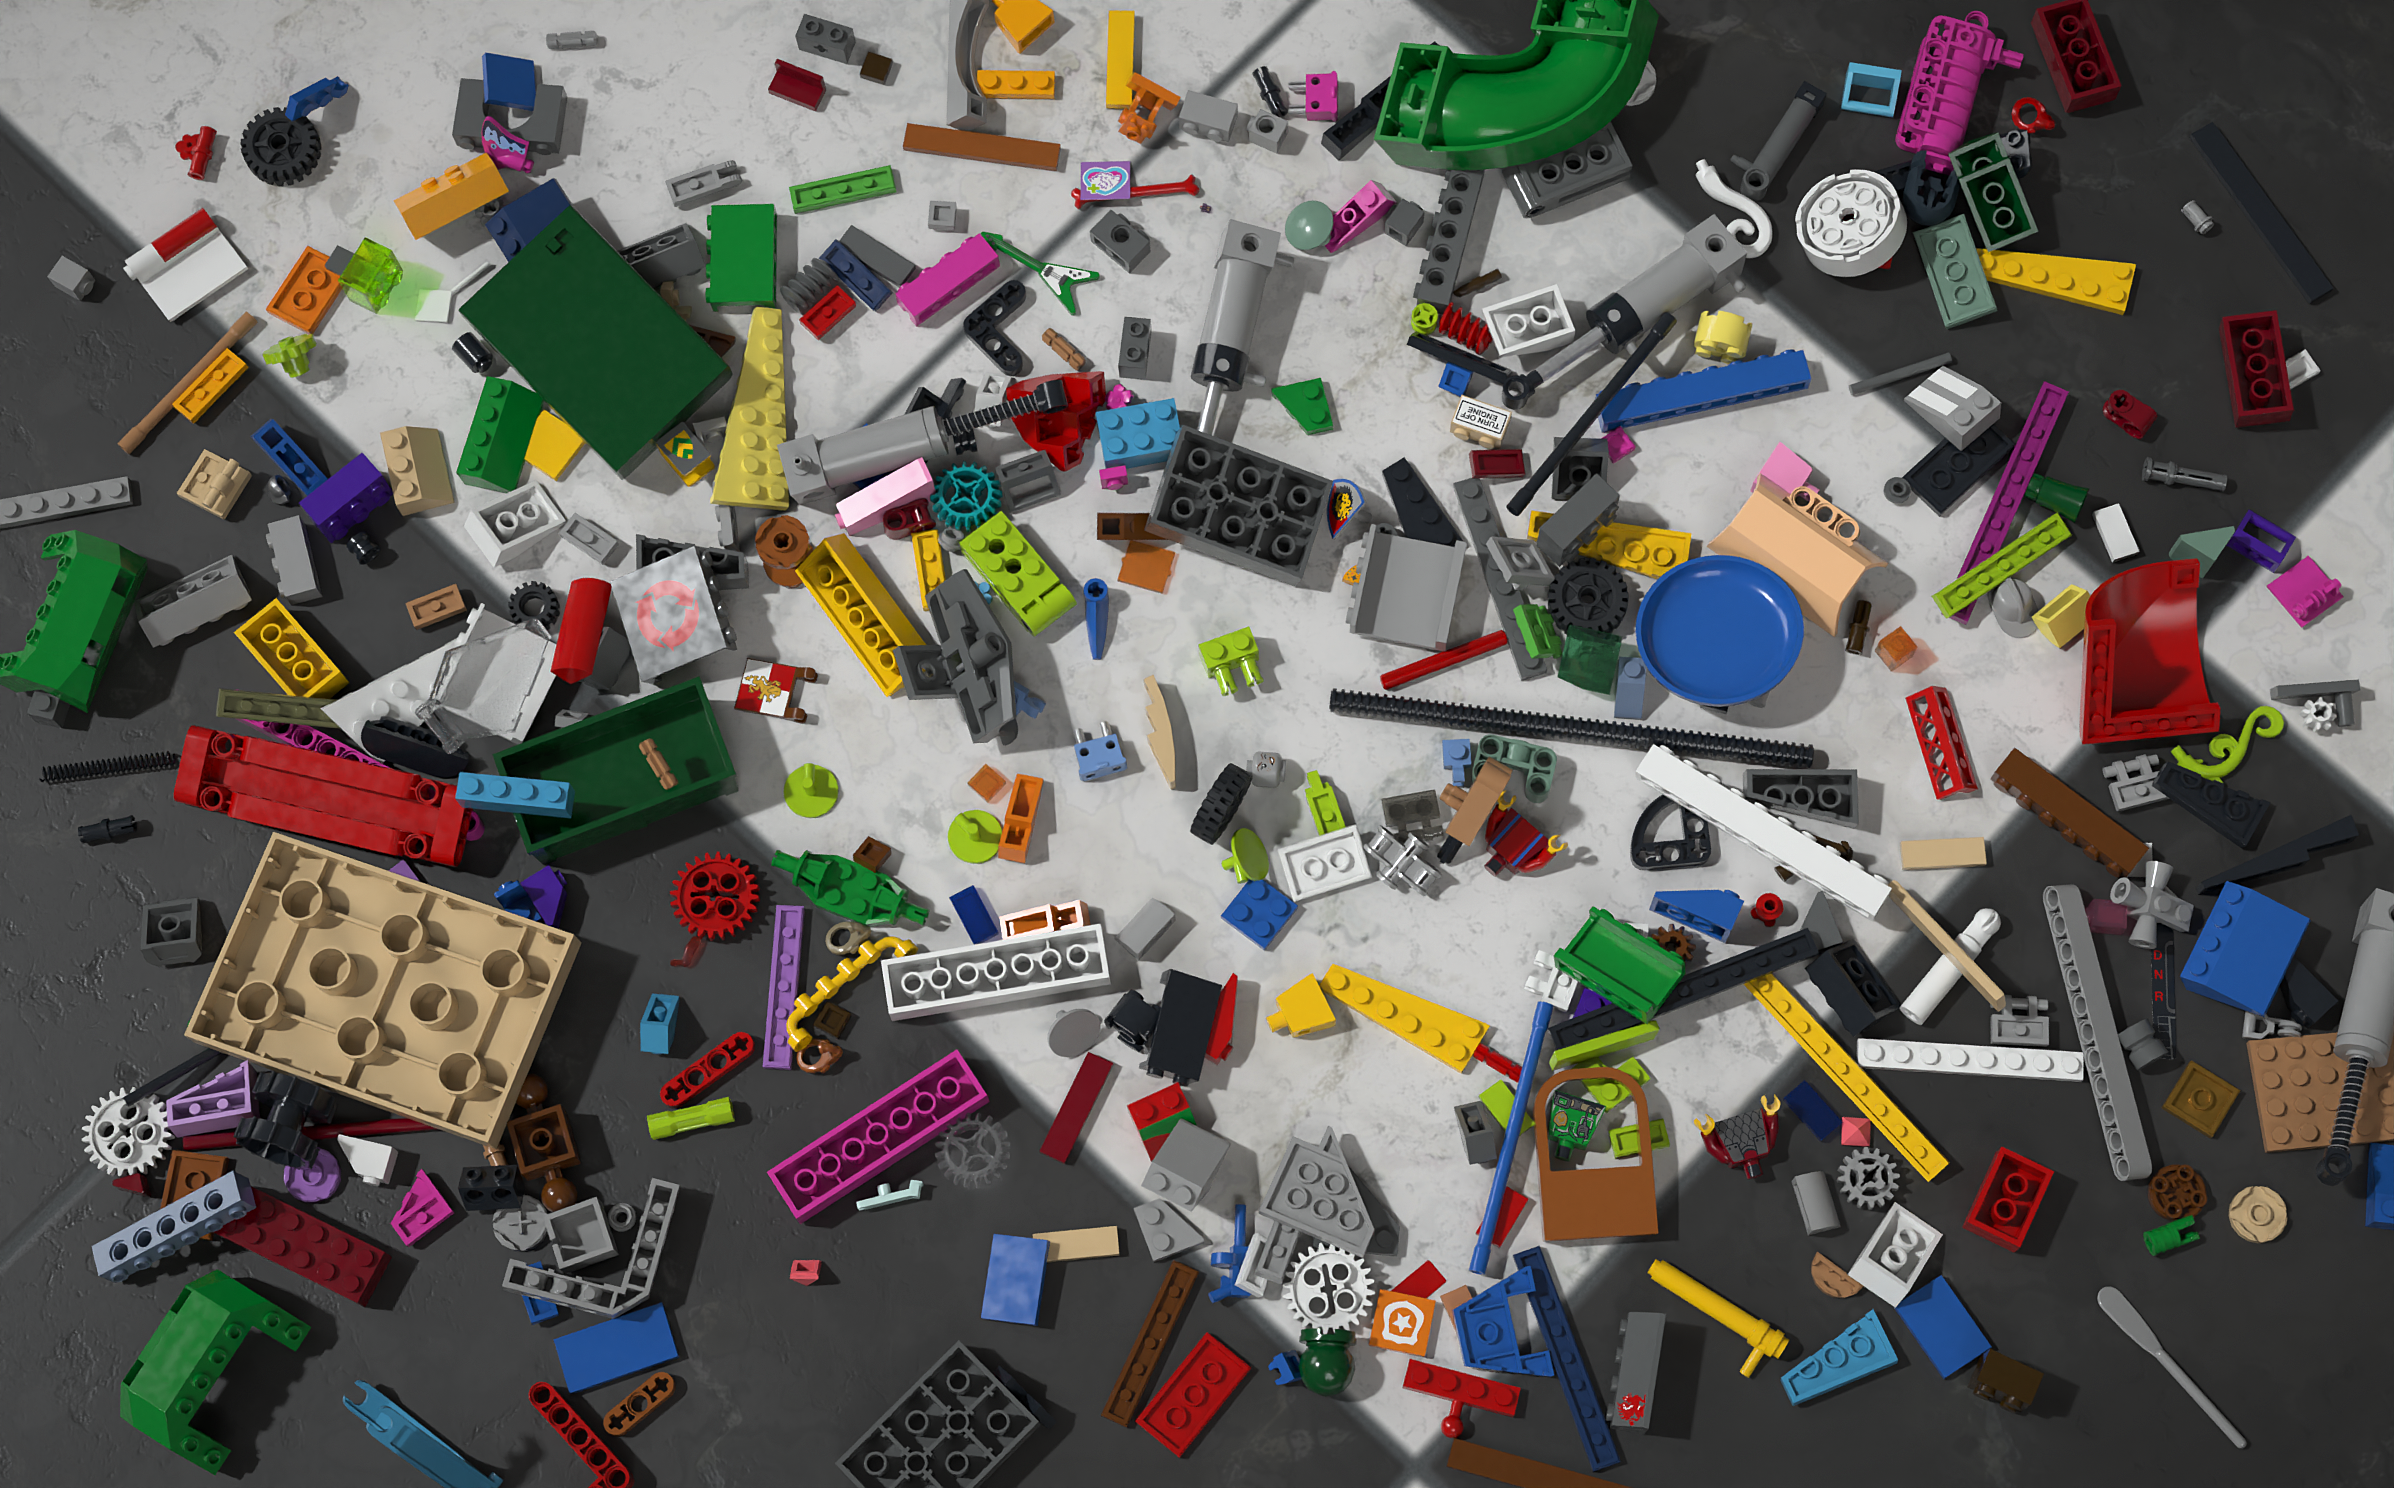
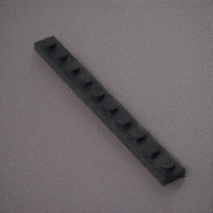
M1805 928L1684 975L1652 1019L1817 956L1819 952L1809 929ZM1611 1003L1549 1027L1548 1032L1555 1049L1560 1050L1644 1022Z

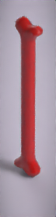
M1191 174L1183 182L1130 187V198L1180 192L1196 196L1200 189L1195 185L1196 177ZM1074 188L1071 191V196L1075 199V207L1078 210L1087 202L1104 201L1080 200L1081 190Z

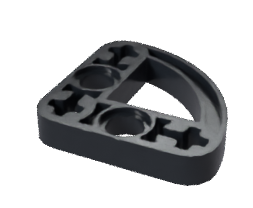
M1662 794L1648 805L1637 821L1630 845L1632 865L1639 870H1655L1699 866L1706 863L1711 855L1708 822L1693 812L1685 814V812L1690 811L1679 805L1683 840L1643 843L1645 831L1654 817L1666 807L1676 803ZM1690 819L1700 820L1703 825L1702 830L1699 832L1690 831L1687 822ZM1700 838V850H1705L1701 858H1697L1695 853H1691L1695 849V839ZM1666 848L1676 849L1679 854L1678 859L1675 861L1666 860L1663 855V851ZM1655 849H1659V862H1655L1656 857H1649L1647 863H1642L1640 858H1636L1639 856L1640 851H1645L1646 855H1654Z

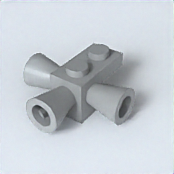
M2158 861L2146 862V887L2138 888L2128 878L2123 877L2118 879L2111 889L2110 897L2112 902L2126 905L2125 915L2137 920L2128 941L2134 946L2155 949L2157 947V923H2162L2179 932L2189 931L2194 905L2164 891L2174 869L2166 863Z

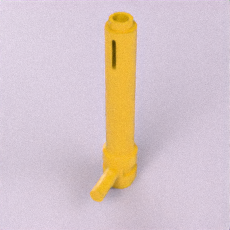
M1655 1259L1647 1272L1652 1276V1280L1747 1339V1343L1753 1346L1754 1349L1739 1371L1749 1378L1764 1354L1778 1359L1788 1344L1789 1339L1784 1337L1785 1333L1779 1329L1777 1331L1769 1327L1770 1324L1763 1319L1757 1320L1666 1261L1662 1260L1660 1262Z

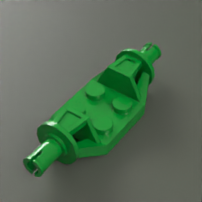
M777 850L775 853L777 857L772 859L771 866L793 873L792 885L799 886L817 908L852 922L861 923L869 927L883 924L895 925L903 917L924 926L926 923L924 919L929 916L930 910L908 902V890L901 889L888 875L879 871L874 873L860 864L841 856L812 854L811 851L806 850L800 858H796L781 852V850ZM804 877L815 883V887L803 880ZM878 908L891 911V914L879 913L876 911Z

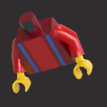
M1507 790L1502 791L1497 800L1499 804H1496L1488 818L1485 832L1486 850L1493 857L1484 867L1494 877L1505 867L1513 874H1517L1520 871L1529 873L1543 869L1556 856V852L1565 850L1568 847L1567 842L1563 843L1560 847L1557 846L1556 840L1561 834L1554 835L1548 839L1512 807L1508 811L1507 808L1513 805L1517 798L1514 795L1510 802H1506L1503 796Z

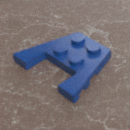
M1531 1266L1523 1267L1452 1310L1465 1367L1547 1377L1554 1376L1549 1350L1523 1356L1519 1355L1507 1297L1536 1291Z

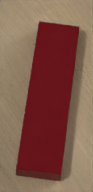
M1090 1052L1087 1053L1039 1151L1041 1154L1064 1165L1066 1164L1113 1067L1112 1062Z

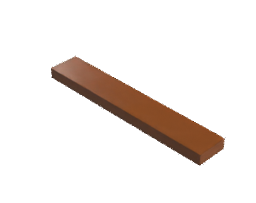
M907 123L903 150L1057 171L1061 144Z

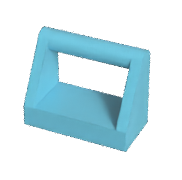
M1850 62L1845 78L1841 109L1893 117L1902 70ZM1851 84L1891 90L1889 106L1848 100Z

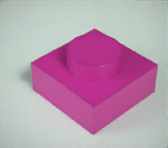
M1125 465L1099 470L1102 489L1117 490L1122 488L1123 485H1128Z

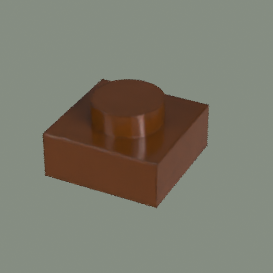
M868 836L853 854V861L876 873L891 856V848Z

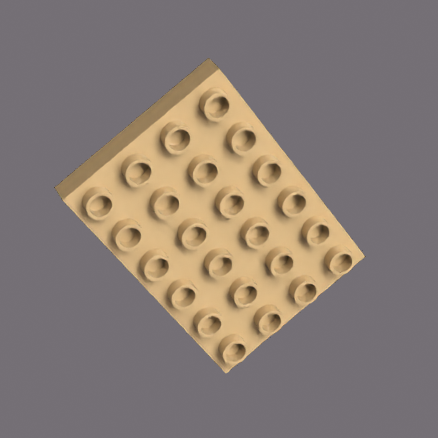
M273 832L184 1036L199 1045L245 1061L248 1060L250 1063L284 1075L298 1077V1079L497 1149L581 946V942L574 934Z

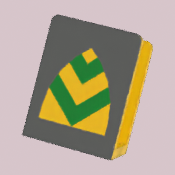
M683 421L655 442L662 457L688 487H691L715 468L714 463L710 460L711 455Z

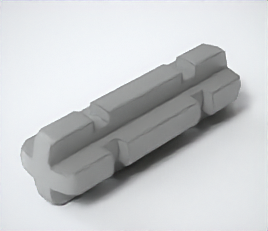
M581 31L560 33L558 36L557 33H550L546 35V45L549 49H558L559 46H562V48L583 47V44H586V47L596 46L597 35L595 31H585V34H581Z

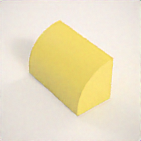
M2071 584L2034 614L2032 619L2040 632L2052 644L2061 648L2084 629L2085 609L2090 594L2087 590Z

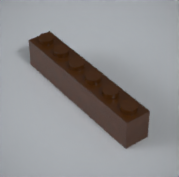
M2015 747L1990 779L1999 791L2003 793L2008 792L2016 798L2019 806L2036 813L2043 824L2048 827L2053 826L2060 831L2061 836L2071 844L2076 843L2084 849L2083 852L2087 857L2104 864L2106 870L2114 877L2126 878L2149 849V847Z

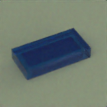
M974 885L949 897L973 945L981 944L999 934Z
M1805 1080L1783 1098V1101L1820 1142L1843 1123Z

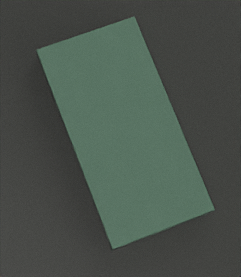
M1964 214L1913 232L1946 329L1998 311Z

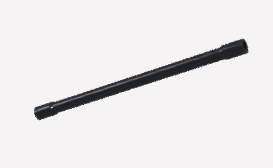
M1665 312L1650 330L1648 336L1525 486L1506 505L1507 510L1511 514L1519 516L1540 487L1657 344L1676 325L1677 320L1673 315Z

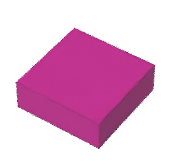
M1621 426L1601 438L1608 441V458L1613 464L1634 451L1636 447Z

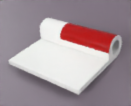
M201 208L126 259L125 263L127 266L123 268L132 281L136 278L139 280L170 323L248 270L246 264L229 244L204 208Z

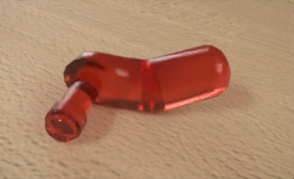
M693 936L684 948L683 959L671 960L670 965H683L687 967L701 944V939Z

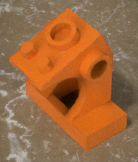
M1135 72L1130 76L1126 86L1137 93L1129 109L1124 108L1118 119V122L1121 123L1118 132L1125 135L1128 139L1141 144L1146 137L1149 139L1152 137L1157 127L1153 121L1160 107L1163 106L1171 111L1177 106L1181 97ZM1138 105L1150 111L1146 120L1136 115L1135 110Z

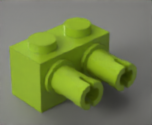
M1249 626L1198 644L1199 656L1208 678L1216 677L1222 696L1229 695L1228 687L1231 694L1238 691L1230 670L1241 667L1248 687L1254 686V679L1257 685L1264 681L1256 663L1259 660V650Z

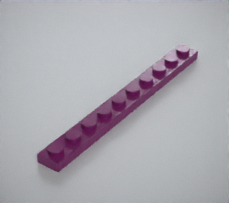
M2045 381L2043 382L1957 579L2000 550L2069 391ZM1978 599L1949 618L1966 625Z

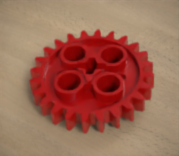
M708 852L705 853L704 861L695 856L696 864L694 866L688 862L685 863L688 869L686 873L678 870V874L682 878L681 881H672L678 890L670 891V895L673 898H677V900L670 902L672 908H679L673 914L675 918H682L679 922L682 928L689 925V934L692 935L698 930L699 939H702L708 933L710 941L714 940L716 934H719L721 939L725 940V932L728 931L735 937L734 928L738 927L744 931L745 927L742 922L744 920L748 922L753 921L749 912H758L757 907L752 904L760 901L759 896L753 894L760 890L758 885L752 884L756 881V877L754 874L748 875L751 870L748 865L741 868L742 861L740 858L732 863V856L729 853L724 860L720 852L716 853L715 859H711ZM700 878H709L707 886L702 888L696 886ZM731 878L737 880L733 888L725 889L723 887L726 880ZM715 892H718L720 896H717L715 901H712L710 897L714 896ZM698 893L699 895L703 896L691 897V894ZM736 895L739 896V899H737V900H736V899L729 898V897H734V896H736ZM698 904L707 905L705 912L702 914H695L694 908ZM732 905L734 906L732 914L728 916L721 915L723 907Z

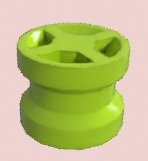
M1422 303L1413 309L1411 326L1414 332L1417 331L1424 335L1433 333L1437 327L1438 319L1435 307Z

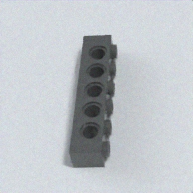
M1446 170L1444 180L1448 181L1446 189L1442 188L1438 204H1442L1440 213L1435 212L1432 227L1436 228L1434 236L1429 235L1426 245V251H1430L1428 260H1422L1419 274L1423 275L1422 282L1416 283L1413 298L1417 299V305L1422 303L1430 304L1435 307L1439 314L1444 313L1452 299L1485 170ZM1464 186L1467 190L1458 191L1455 187ZM1457 209L1461 213L1453 215L1449 213V210ZM1450 232L1455 236L1453 238H1445L1442 234ZM1438 256H1445L1449 260L1440 262L1436 258ZM1437 279L1440 280L1442 284L1435 286L1432 285L1430 281Z

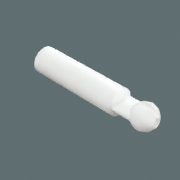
M1985 908L1979 910L1965 931L1954 940L1973 961L1982 951L1981 948L1988 939L1999 930L2001 925L1999 914L1993 909ZM1943 954L1901 1005L1900 1010L1911 1021L1922 1025L1962 976V973Z

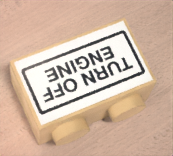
M1461 395L1451 421L1450 432L1454 433V436L1461 440L1471 439L1479 442L1485 448L1493 449L1495 447L1500 449L1511 422L1512 412Z

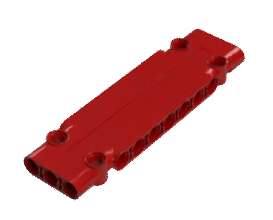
M192 725L186 734L174 788V800L179 803L204 808L209 811L226 813L229 817L365 849L397 856L406 855L411 858H419L457 867L461 862L473 811L471 808H462L455 799L457 785L422 778L418 774L257 737H243ZM230 739L232 748L227 752L225 744ZM433 785L436 794L433 799H430L428 790ZM217 792L220 795L218 805L214 803V796ZM419 839H421L424 844V849L421 853H419L416 849V844Z

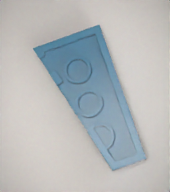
M1872 1309L1864 1318L1852 1324L1833 1341H1829L1814 1355L1809 1356L1782 1376L1781 1383L1792 1406H1795L1897 1364L1898 1358L1874 1309Z

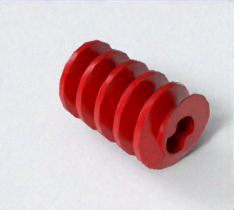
M1451 302L1439 322V333L1444 335L1449 331V339L1453 340L1458 336V344L1462 345L1467 341V349L1472 350L1476 346V354L1481 355L1493 341L1487 323L1481 327L1480 317L1472 322L1471 312L1463 317L1462 307L1454 312V303Z

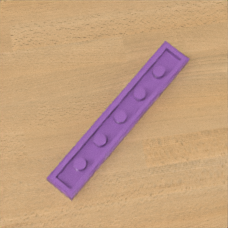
M776 906L763 1057L764 1069L792 1070L793 1048L788 1044L790 1036L787 1033L786 1023L791 1013L797 1009L794 1002L798 998L805 915L804 906Z

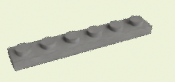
M126 476L1 499L0 529L132 505L131 481Z

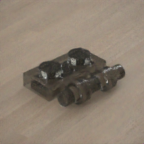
M1435 789L1381 799L1386 827L1397 826L1398 833H1394V835L1403 843L1409 838V832L1416 834L1422 840L1424 839L1425 842L1433 841L1434 837L1444 836L1442 825L1431 827L1430 822L1432 819L1440 818ZM1421 822L1422 829L1407 831L1406 824Z

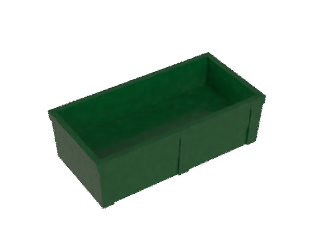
M700 676L492 754L500 776L568 782L575 790L571 818L513 813L527 854L533 855L543 865L555 862L557 858L630 830H639L648 826L647 824L714 798L722 795L728 796L739 791L735 777H737ZM649 738L654 740L657 745L656 750L661 752L671 769L670 773H674L678 780L676 786L668 790L663 788L660 783L661 778L656 776L646 760L647 755H643L639 748L643 741Z

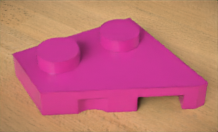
M423 1169L418 1171L414 1185L410 1192H407L401 1209L396 1212L390 1223L408 1247L454 1214L452 1208Z

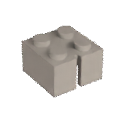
M597 1197L543 1216L549 1238L554 1243L552 1247L559 1269L563 1273L568 1274L619 1255L603 1203Z

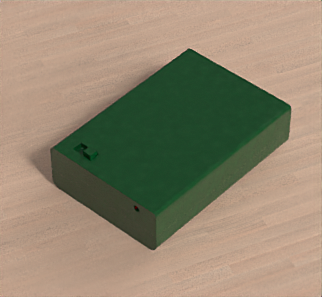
M569 205L458 310L469 325L621 480L628 477L658 448L655 443L657 440L682 421L685 423L733 376L730 366L572 205Z

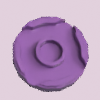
M319 1147L317 1148L320 1151L312 1169L300 1168L298 1170L288 1166L284 1169V1182L288 1191L294 1198L305 1203H319L328 1199L337 1190L341 1181V1168L338 1160L330 1152Z

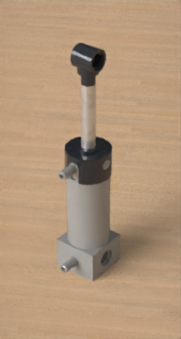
M1713 214L1685 234L1681 247L1624 287L1611 293L1586 311V318L1592 330L1528 375L1521 374L1508 377L1502 389L1503 404L1512 410L1523 408L1528 398L1535 394V388L1600 343L1611 353L1617 354L1626 349L1632 355L1638 348L1635 342L1641 339L1644 333L1651 329L1665 312L1674 313L1706 289L1711 294H1714L1728 283H1731L1737 292H1742L1745 290L1746 285L1739 276L1742 273L1747 252L1716 215ZM1512 389H1517L1522 394L1519 396H1513L1509 393V391Z
M1230 219L1221 235L1214 265L1217 272L1200 344L1197 347L1191 372V379L1207 387L1197 430L1210 435L1213 433L1222 391H1239L1242 389L1244 382L1261 387L1265 386V376L1247 372L1250 360L1248 355L1266 278L1273 269L1274 263L1287 267H1292L1294 263L1293 257L1277 253L1281 232Z

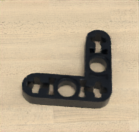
M1017 280L1005 283L969 314L963 322L964 333L967 338L1007 376H1015L1020 373L1023 367L1022 356L995 327L1026 300L1025 286ZM1013 290L1015 292L1019 290V297L1014 295L1010 297L1009 291ZM992 305H999L1002 308V312L997 316H991L987 311ZM981 314L984 315V317H985L986 320H983V321H982V316H981ZM980 323V330L973 329L971 331L970 324L978 325ZM991 339H996L1001 344L997 350L991 351L986 348V343ZM1004 351H1005V356H1006L1009 360L1012 361V360L1015 359V364H1016V366L1013 367L1012 365H1008V366L1006 367V360H1005V358L1002 356V354L1004 353Z

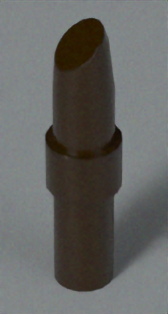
M1495 269L1481 277L1478 276L1453 291V294L1456 297H1462L1474 291L1477 292L1485 288L1486 285L1501 279L1502 275L1499 269Z

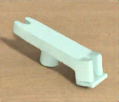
M911 1180L909 1189L891 1193L889 1183L877 1186L879 1196L856 1202L859 1211L912 1198L920 1199L921 1187L924 1184L922 1181Z

